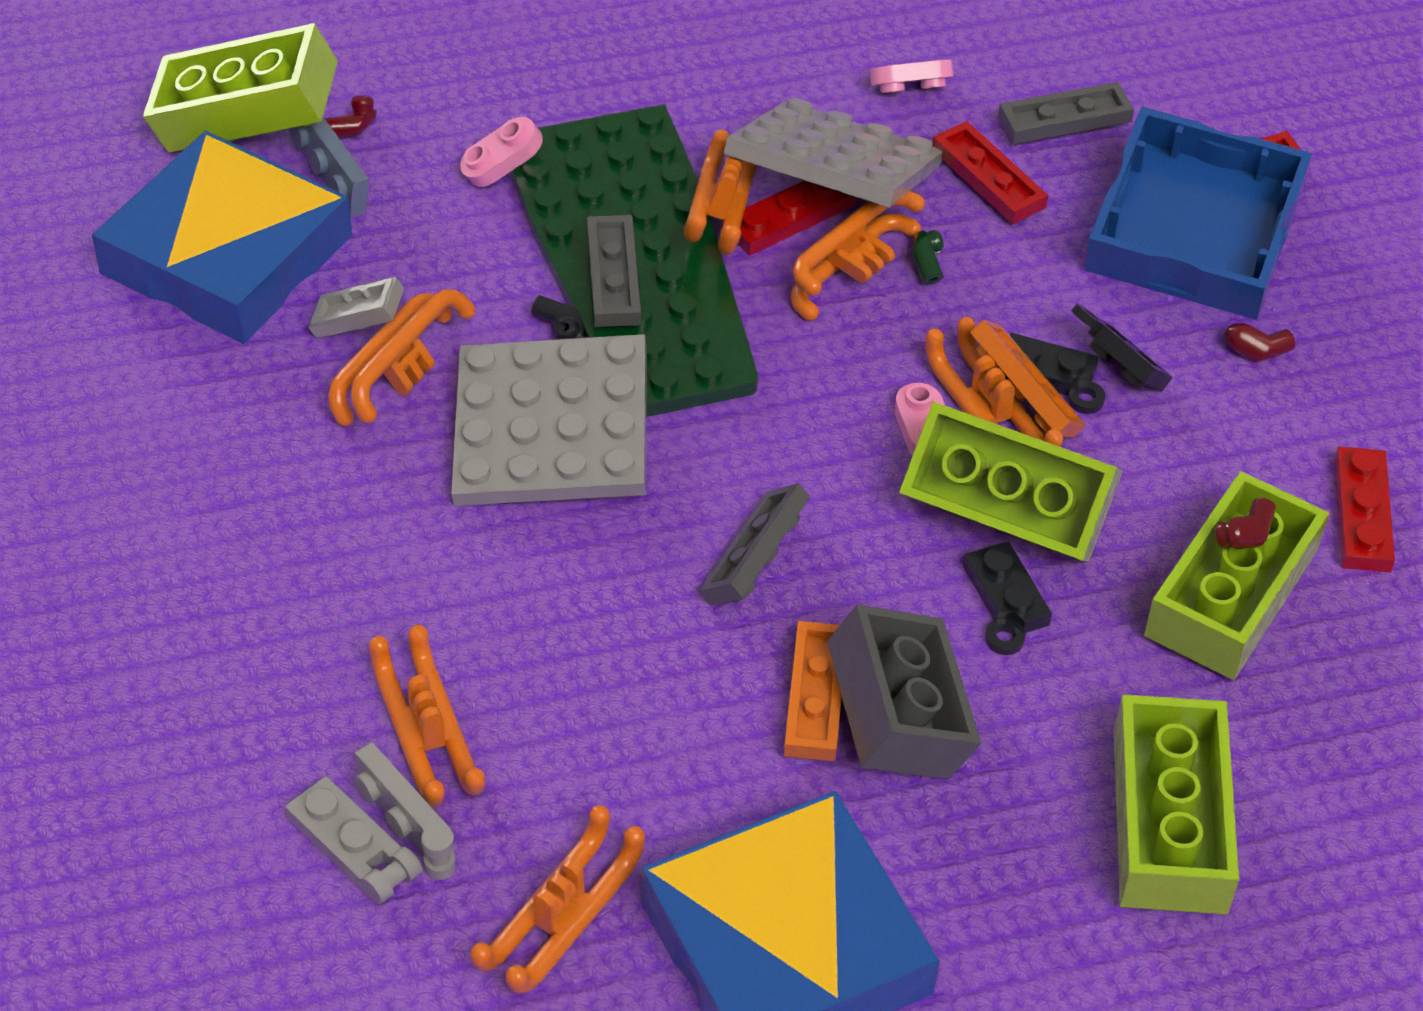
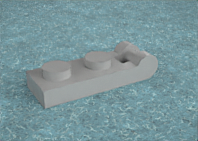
M373 742L356 751L355 759L358 775L354 777V782L361 796L369 804L376 801L384 810L385 818L392 831L401 839L407 836L424 855V869L430 878L445 880L451 877L456 870V858L453 851L454 835L451 828Z
M327 776L285 806L286 818L378 905H381L393 896V888L403 880L411 882L423 872L422 865L416 855L408 848L401 847ZM382 862L387 864L381 871L374 869Z

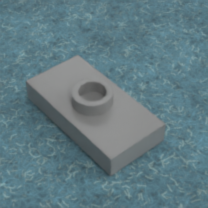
M392 277L322 294L308 328L316 338H322L393 321L404 287L397 277Z

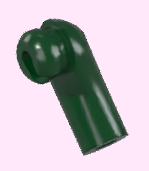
M921 230L913 237L912 257L923 285L935 284L944 277L936 254L942 251L944 242L941 233L936 230H930L929 232Z

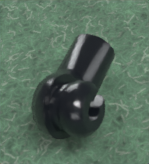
M541 295L537 296L532 306L531 315L552 323L557 340L583 337L584 326L577 308Z

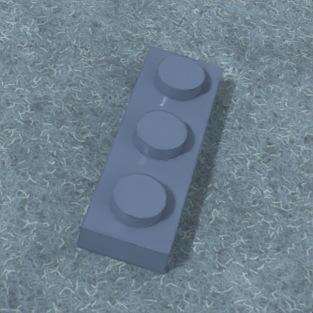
M324 117L322 122L309 126L290 128V135L294 146L303 151L310 162L312 171L316 175H320L328 188L348 196L350 217L366 213L369 179Z

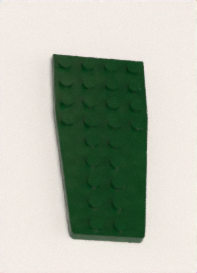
M666 105L645 107L538 127L543 136L540 149L529 160L509 172L530 230L567 305L578 309L584 326V338L645 334L647 344V417L755 394L758 389V372L723 257L718 250V241L710 215L706 217L707 224L699 241L692 243L684 238V228L698 179ZM632 215L641 325L595 327L587 217Z

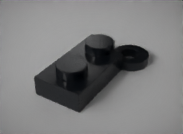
M1079 303L1075 304L1071 312L1091 327L1088 333L1093 339L1088 346L1096 354L1108 362L1115 358L1124 366L1120 374L1137 388L1142 390L1145 385H1148L1161 392L1164 390L1173 376L1110 323L1098 318Z
M1010 333L1012 339L1058 393L1068 395L1067 401L1072 409L1082 414H1093L1102 409L1105 401V392L1100 385L1092 382L1097 370L1099 356ZM1089 394L1094 399L1092 401H1084L1079 398V395Z
M1009 541L965 554L963 567L993 618V621L990 622L986 629V645L993 652L1001 655H1013L1019 652L1024 646L1027 632L1050 626L1051 611ZM999 632H1008L1013 635L1014 639L1002 641L996 635Z

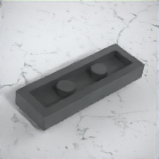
M1119 82L1001 103L998 117L1012 144L1129 123L1132 122L1134 108Z
M632 215L587 217L594 326L641 325Z
M799 483L765 493L698 591L710 606L728 601H741L753 591L756 585L754 580L762 568L775 558L778 553V544L784 535L797 525L800 520L799 513L810 498Z

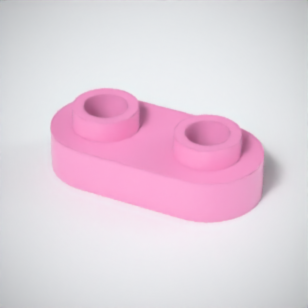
M952 60L899 64L869 69L871 86H879L880 93L905 91V83L920 82L921 89L945 87V78L954 77Z
M517 117L509 120L465 151L460 162L461 172L474 186H489L533 157L542 145V133L532 120L527 117Z
M924 383L905 385L898 391L895 401V417L912 456L932 402L945 405L939 391Z

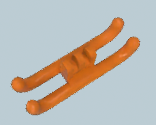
M720 129L714 133L683 234L688 242H697L700 240L706 227L707 215L722 219L724 222L718 241V250L722 254L729 255L735 251L741 237L740 227L758 165L728 156L717 181L725 156L726 140L730 136L728 131Z
M909 190L905 196L892 206H903L913 212H919L923 210L925 200L918 193ZM867 201L797 258L792 272L796 283L792 287L790 295L793 309L805 320H815L819 315V309L809 300L808 295L814 296L819 294L822 289L821 284L839 269L861 283L867 282L872 278V273H878L883 269L884 264H889L895 259L894 250L878 238L889 231H899L909 237H914L917 232L921 231V224L904 214L891 213L877 217L889 207Z
M443 289L436 294L419 293L412 297L396 312L394 320L387 322L336 374L330 384L328 400L329 408L339 425L349 426L354 421V414L347 402V393L351 386L352 406L359 419L367 424L374 422L377 418V411L370 400V389L383 373L396 392L403 396L409 394L413 389V384H418L424 378V373H428L435 366L434 359L419 339V336L435 319L440 323L450 321L452 318L450 307L462 319L468 320L475 315V306L464 293L455 289Z
M963 317L957 324L959 348L965 361L974 372L972 387L970 388L965 385L946 357L942 331L936 328L930 329L927 332L925 350L930 367L964 413L995 424L1010 419L1020 433L1062 447V432L1057 429H1050L1045 434L1015 396V387L1009 380H1005V375L1000 368H995L996 363L989 355L982 357L976 350L978 347L977 340L970 333L976 327L975 321L972 318Z
M418 624L412 626L408 632L411 655L418 674L410 678L407 684L409 706L394 670L388 640L381 635L373 637L369 642V652L375 678L419 794L432 808L438 807L444 802V785L441 781L436 780L425 752L442 746H446L463 790L471 796L481 794L485 789V774L475 766L435 665L429 643L428 630L425 626Z
M596 805L591 808L589 822L581 839L490 945L478 942L472 946L470 958L474 967L480 971H491L500 966L536 925L552 936L525 967L512 965L508 968L505 977L507 985L513 993L526 994L536 988L634 871L641 858L645 844V833L641 827L630 826L626 829L623 845L618 856L591 890L586 893L584 891L583 869L600 849L610 824V812L606 806Z

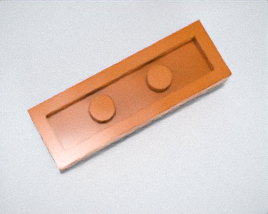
M983 319L970 332L980 344L976 348L981 357L989 355L996 363L995 368L999 366L1008 377L1007 380L1015 387V396L1023 402L1028 400L1037 411L1034 419L1046 433L1050 429H1057L1062 432L1064 437L1074 438L1086 427L1081 418L1000 324Z
M798 621L784 745V756L825 761L836 760L842 695L827 641L840 625Z

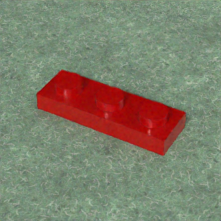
M968 121L933 136L932 147L942 151V159L1012 225L1047 208L1049 195Z
M804 180L746 207L740 227L741 237L738 245L748 256H751L856 206L857 197Z
M1338 446L1335 455V473L1342 568L1391 573L1395 562L1386 450Z

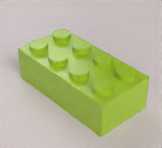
M315 23L165 55L162 57L143 117L168 153L185 150L204 131H208L230 142L239 138L270 134L275 131L299 126H309L322 122L338 60Z
M933 401L899 493L1079 560L1089 562L1123 470Z
M1240 471L1153 598L1144 636L1235 680L1318 551L1330 512ZM1266 498L1274 502L1276 506L1268 538L1262 546L1236 550L1233 547L1225 549L1217 544L1215 528L1220 522H1229L1233 517L1248 516L1254 499Z
M1122 694L1113 730L1120 907L1228 915L1239 883L1227 701Z

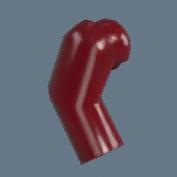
M360 95L353 97L351 100L352 111L346 116L324 118L338 138L358 136L376 119L377 110L373 107L374 99L371 96Z
M1234 323L1228 326L1224 333V340L1229 347L1254 362L1264 361L1295 349L1294 336L1288 329L1267 335L1246 323Z
M1266 498L1254 499L1248 516L1233 517L1229 522H1220L1215 528L1217 544L1225 549L1233 547L1236 550L1262 546L1268 538L1276 506L1274 502Z

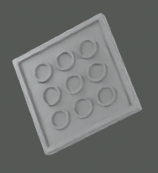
M797 98L785 100L728 136L724 150L725 155L889 208L905 196L909 190H912L938 169L942 161V151L932 147V141L919 136L904 138L892 134L893 130L888 126L877 123H869L866 126L852 121V116L840 111H828L827 113L812 109V103Z
M645 334L460 345L451 490L454 506L646 495L647 344Z

